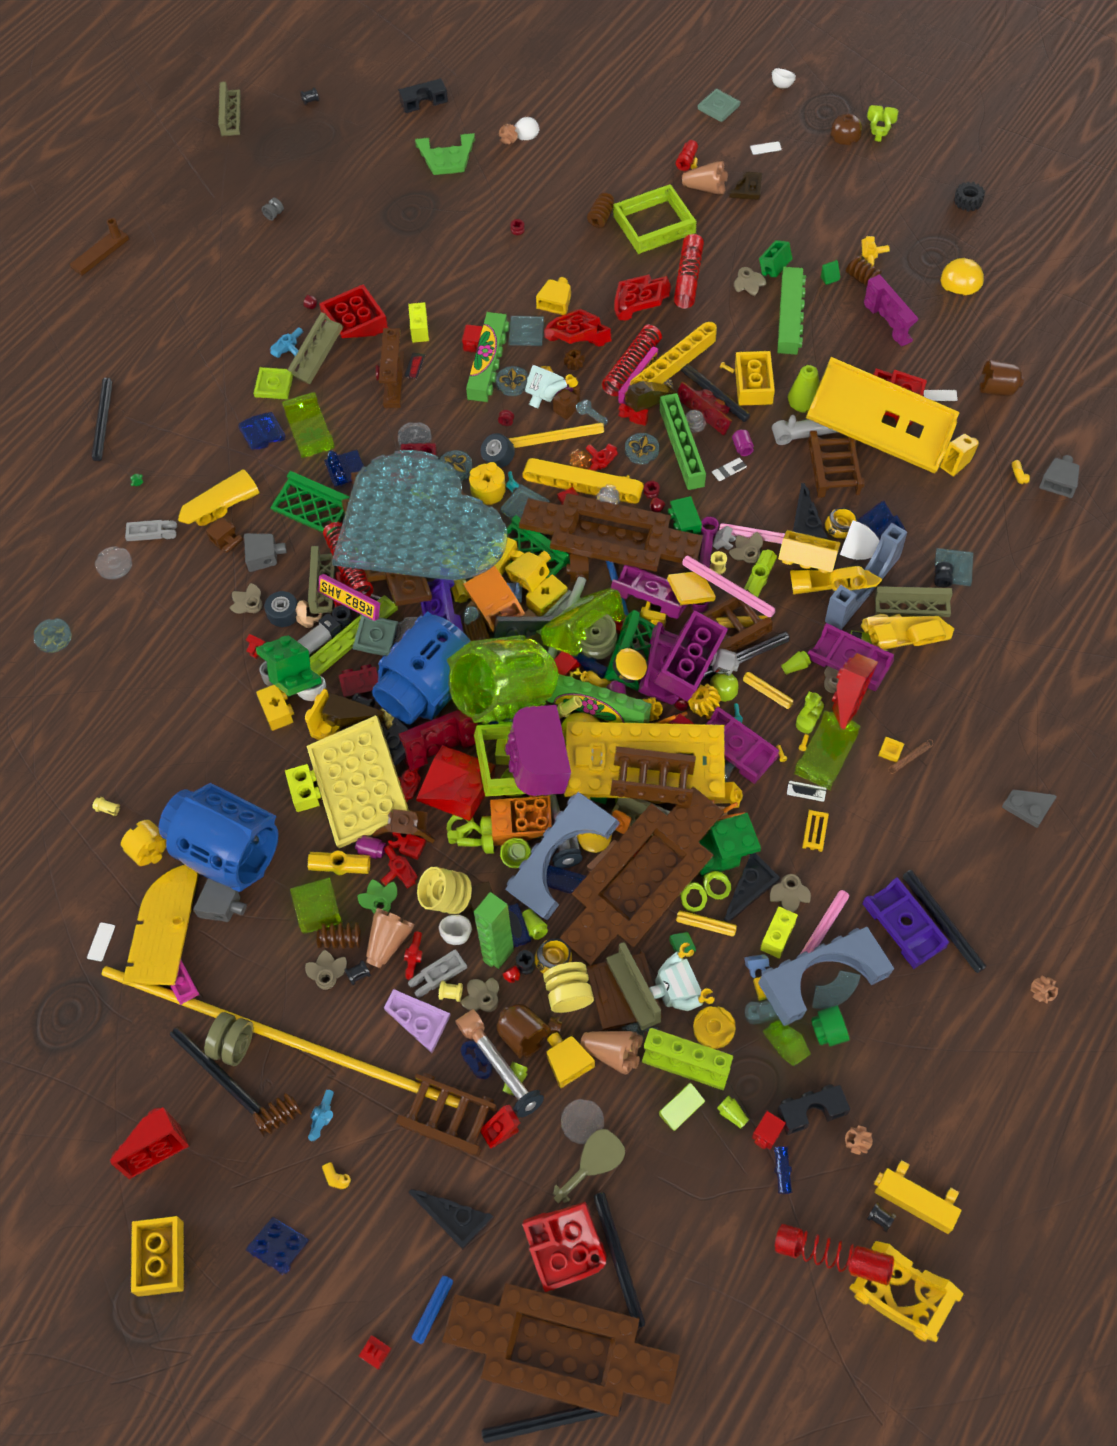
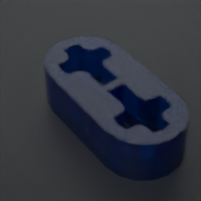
M465 1042L461 1047V1055L477 1078H488L492 1073L490 1061L476 1042ZM467 1048H475L476 1058H473L471 1054H467ZM480 1061L482 1066L487 1065L485 1073L483 1071L478 1072L479 1066L477 1062Z

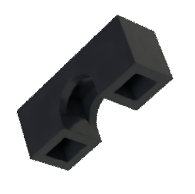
M441 78L398 89L400 103L405 113L420 110L419 102L422 100H430L434 106L448 102L447 89Z
M833 1084L821 1088L822 1091L813 1093V1091L802 1094L799 1099L793 1100V1098H788L781 1101L777 1112L780 1119L786 1122L784 1127L786 1135L808 1128L809 1120L806 1112L812 1108L821 1110L827 1122L848 1115L850 1107L841 1085L834 1087Z

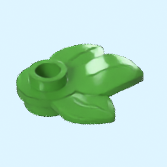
M372 879L368 885L367 893L357 895L358 902L363 908L371 909L373 914L381 904L384 905L382 910L389 912L391 903L397 897L396 884L391 882L384 887Z

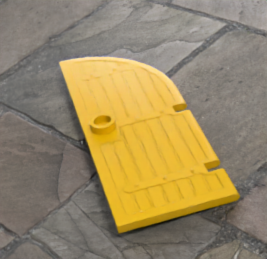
M182 865L166 872L146 892L137 919L144 922L143 925L137 924L135 927L127 961L128 963H134L133 967H126L123 984L175 985L199 873L188 866Z

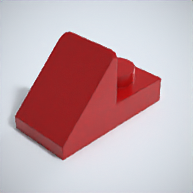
M506 1105L481 1128L480 1132L488 1146L493 1148L519 1132L517 1126L520 1124V1121L512 1107Z

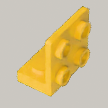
M323 689L316 696L313 707L305 715L310 735L317 740L333 735L342 728L337 725H328L323 721L322 711L329 698L326 689Z

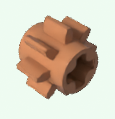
M511 124L503 125L499 131V136L502 137L500 141L505 144L514 143L518 137V133L515 131L516 127Z
M1043 975L1041 978L1035 979L1031 985V991L1035 993L1033 998L1045 1003L1054 1000L1058 994V988L1054 986L1056 981Z
M859 1125L857 1128L851 1127L845 1136L846 1147L852 1148L851 1153L859 1155L861 1152L867 1153V1150L871 1148L873 1143L872 1133L866 1132V1127Z

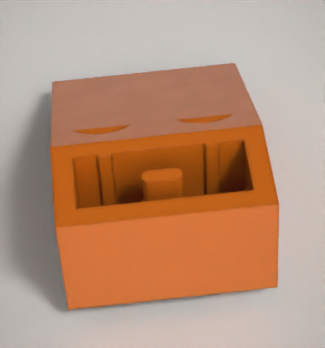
M495 566L463 583L490 632H494L496 616L522 617L525 615L516 596Z
M550 796L490 800L494 846L503 845L511 838H522L525 841L543 836L544 832L549 827H552Z

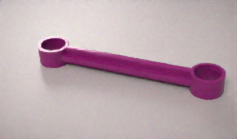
M706 517L701 521L703 539L699 562L710 568L713 537L718 532L719 523L713 517ZM713 525L715 529L707 530L704 526ZM706 602L704 605L690 604L693 611L702 613L708 609L709 602Z

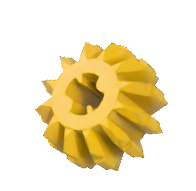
M700 684L699 688L696 689L695 693L688 700V704L693 713L700 717L704 714L709 716L710 712H714L715 708L720 707L719 702L721 698L716 688L709 684L705 686Z

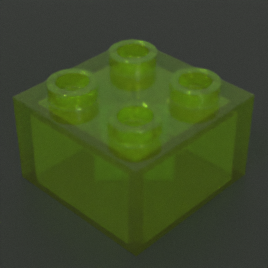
M330 877L290 889L298 923L303 934L318 930L323 922H325L326 927H329L331 922L334 925L339 924V922L343 923Z

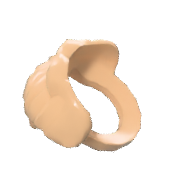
M305 600L299 601L296 607V621L306 628H311L315 622L322 618V613H318L317 617L306 616V608L309 607V604Z

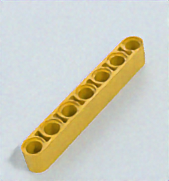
M713 322L703 323L630 381V385L641 381L663 384L716 341V324Z
M534 458L527 460L522 474L523 478L529 482L566 490L573 487L576 492L632 504L639 502L644 488L642 482L638 480Z

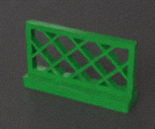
M289 471L287 482L270 507L271 510L323 533L322 523L330 520L332 523L342 520L345 515L342 500L350 499V497ZM292 486L296 488L297 493L288 495L287 491ZM310 494L312 499L303 502L301 496ZM299 497L300 503L291 506L289 499ZM287 500L288 507L278 508L280 502ZM326 501L327 506L317 509L316 502ZM313 503L315 509L305 512L304 506ZM302 507V514H293L292 510ZM332 508H342L339 513L332 515ZM328 510L330 516L320 519L319 512ZM317 514L318 520L308 521L307 516ZM337 526L330 529L327 535L333 532L337 528Z
M517 515L511 519L512 523L501 533L508 537L512 530L518 533V538H511L518 542V551L523 553L531 552L533 554L536 551H546L551 557L549 561L558 563L555 568L549 569L550 572L546 578L552 574L555 576L563 566L567 567V564H570L569 555L564 551L550 549L551 541L539 532L519 528L521 518ZM496 540L488 547L489 550L492 549ZM529 541L531 548L521 549V542Z
M633 610L625 617L604 678L609 681L614 679L638 692L639 684L637 680L633 683H626L619 678L613 669L614 658L625 648L636 651L643 650L647 658L645 661H648L649 651L647 648H650L651 644L645 645L642 636L648 635L651 639L653 628L656 625L640 617V612ZM638 623L645 627L646 632L640 634L637 627ZM638 638L641 645L640 648L635 649L632 643L633 639Z

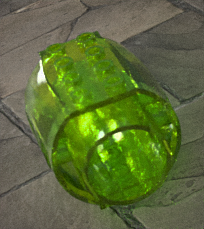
M524 635L470 641L447 659L450 667L449 689L452 699L458 709L470 717L474 723L482 722L486 724L495 720L513 719L516 712L524 707L544 706L546 704L545 701L552 697L558 683V669L552 656L539 643L525 638Z

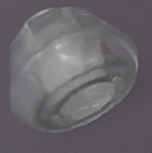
M691 410L686 414L685 417L691 432L696 433L705 428L706 420L700 411Z
M606 485L600 489L596 499L597 501L600 500V502H609L617 505L620 503L619 491L613 485Z

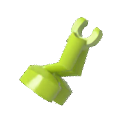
M875 105L869 107L867 118L871 121L872 134L876 135L875 141L881 142L882 136L887 135L891 124L897 121L898 110L896 108L885 107L883 109L882 106ZM878 121H884L885 127L877 126L876 124Z
M808 692L804 708L797 717L796 727L803 733L808 734L813 731L817 719H819L823 711L824 704L819 694Z
M482 816L480 826L471 821L457 827L456 831H448L447 833L449 844L470 847L482 846L486 854L494 853L491 816ZM475 829L481 833L482 837L481 839L465 838L463 834Z

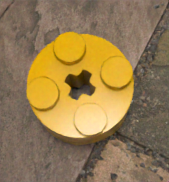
M494 462L482 464L471 469L469 481L473 499L477 502H484L485 505H492L501 501L506 492L505 475L502 469Z
M150 820L140 821L136 824L137 828L134 830L130 828L121 841V847L139 866H145L150 863L156 864L161 860V854L167 847L166 839L160 835L159 828Z

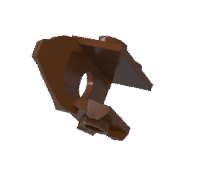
M392 809L388 814V825L376 830L372 834L374 837L386 832L419 835L432 844L436 841L426 831L428 812Z

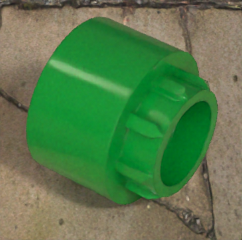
M838 1005L817 1011L818 1016L812 1017L811 1022L820 1045L828 1044L831 1047L850 1041Z

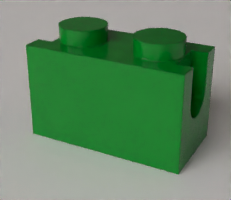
M775 240L759 258L763 276L769 274L770 277H777L783 270V267H786L793 259L790 242Z
M691 496L670 501L671 508L668 509V515H671V519L674 521V530L701 535L702 523Z

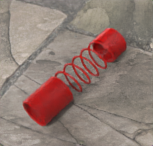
M696 234L687 235L683 239L680 269L678 270L674 294V303L681 308H690L695 303L698 273L704 246L703 238ZM687 259H694V260H696V261H698V262H696V263H691V262H688V261H686V260H687ZM683 261H686L687 263H690V264L683 265L682 262H683ZM687 265H692V266H695L696 268H695V269H689V268H687V267H685V266H687ZM690 271L695 273V275H687L684 272Z
M781 1224L775 1240L776 1253L797 1258L802 1252L805 1262H808L814 1255L816 1265H820L825 1259L828 1269L832 1268L837 1261L839 1272H843L849 1266V1272L853 1276L865 1278V1280L867 1279L886 1286L890 1283L894 1268L893 1255L891 1256L861 1246H856L853 1252L854 1245L852 1244L846 1265L840 1270L839 1254L842 1240L839 1242L833 1264L828 1266L827 1253L831 1241L830 1237L827 1240L824 1256L817 1263L816 1247L819 1241V1234L816 1235L812 1254L808 1259H805L804 1246L808 1231H805L803 1237L802 1229L791 1225Z

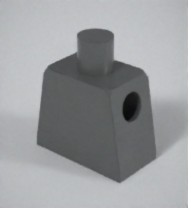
M1069 455L1063 456L1062 459L1055 458L1044 474L1039 488L1072 498L1078 485L1079 465L1072 463L1073 458Z
M244 534L245 562L249 572L274 566L277 564V554L287 553L286 543L276 544L272 534Z
M208 878L193 910L198 918L229 922L233 913L243 915L247 904L239 901L240 895L238 891Z

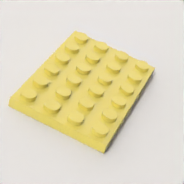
M373 716L307 746L334 840L339 849L356 842L363 835H372L376 830L388 825V814L392 809L409 811L377 716Z

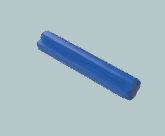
M443 1275L412 1335V1339L417 1343H424L453 1284V1280Z

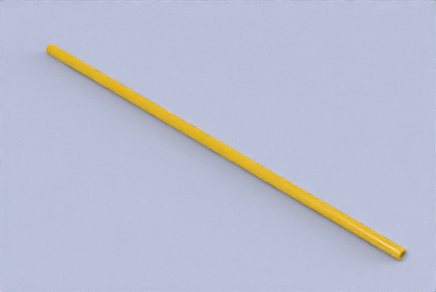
M108 966L103 968L102 976L121 983L123 982L124 972ZM126 984L180 1005L174 992L159 985ZM194 998L182 1004V1006L214 1018L221 1012H226L234 1015L236 1020L243 1018L252 1021L254 1033L416 1094L421 1083ZM429 1087L425 1097L437 1101L441 1091ZM449 1094L445 1104L457 1109L461 1098Z

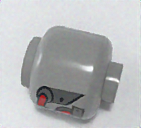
M719 649L715 653L710 666H712L714 672L729 676L733 671H737L739 660H737L735 652Z

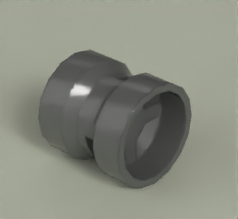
M272 198L269 204L264 205L261 210L267 219L274 220L277 214L284 210V207L277 198Z

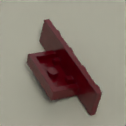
M681 382L677 391L679 400L718 432L725 435L732 423V420L726 416L730 408L725 405L724 401L713 396L711 391L707 389L695 391L685 382Z

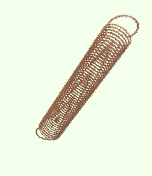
M924 742L892 766L894 767L892 768H896V771L906 765V762L908 764L909 760L910 762L914 760V756L918 757L917 754L921 755L920 752L923 753V750L925 752L926 748L927 750L929 749L928 746H932Z

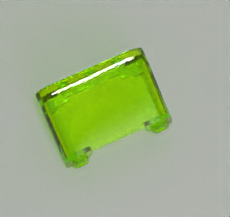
M607 588L580 598L544 625L541 630L543 645L575 656L582 651L579 644L581 640L586 639L585 630L606 614L616 622H620L625 618L620 592L613 588Z

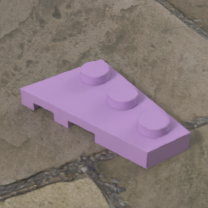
M394 989L384 1007L387 1013L433 1053L450 1018V1013Z

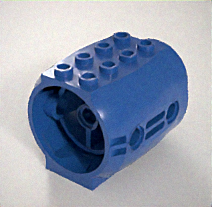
M427 611L424 616L420 615L417 618L415 625L404 633L399 643L396 642L392 646L389 655L383 656L379 661L378 682L373 687L372 694L387 713L403 723L411 724L418 717L432 721L477 670L482 651L476 648L470 639L453 623L440 616L432 615ZM438 638H444L447 641L441 642Z
M212 783L194 792L184 789L176 793L165 806L159 821V833L166 839L167 851L170 856L181 861L204 877L239 892L264 877V872L274 856L278 843V829L274 824L275 815Z

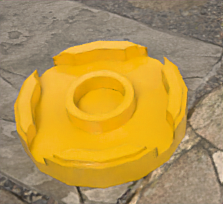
M706 1007L700 1010L695 1017L693 1024L694 1035L698 1042L712 1049L722 1048L728 1045L734 1037V1018L730 1012L722 1007Z

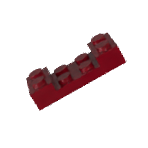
M470 705L399 733L406 754L404 762L410 771L428 764L427 758L436 755L442 745L449 748L460 745L462 749L475 745L474 734L478 724L476 714Z

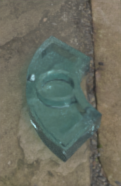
M839 971L838 977L832 983L825 986H816L812 1008H830L846 1001L854 993L861 975Z

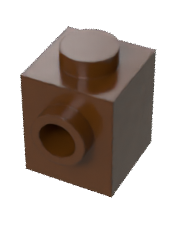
M570 553L567 575H570L571 582H576L578 577H583L586 581H589L587 556Z

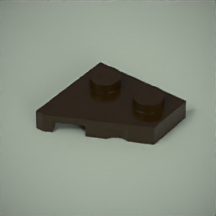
M746 172L743 178L736 183L734 190H730L729 198L760 200L762 173Z

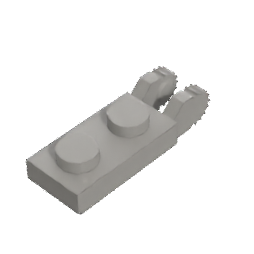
M173 520L126 523L125 538L127 541L176 538L177 533L173 529L177 527V523Z
M455 949L421 970V973L410 979L408 984L410 987H415L425 979L427 984L415 992L417 998L422 997L431 989L433 990L440 986L441 981L446 982L465 970L467 965Z

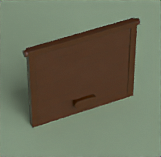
M644 952L633 955L632 957L648 987H653ZM607 962L587 966L586 969L603 1031L637 1023ZM657 998V999H655V1000H656V1002H657V1004H658V1006H659V1008H660V1005H659V1002H658V998Z

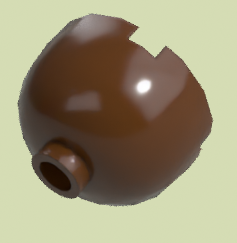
M842 114L834 120L831 128V137H834L836 143L851 145V142L855 141L856 143L861 138L862 124L857 116Z

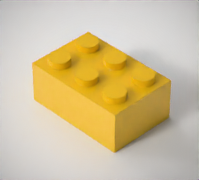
M770 351L736 352L735 374L738 404H773L775 390Z
M787 530L782 541L778 559L782 560L785 564H800V567L806 569L811 567L817 568L822 573L833 572L840 542Z
M178 1216L132 1222L131 1293L140 1297L184 1291L183 1221Z

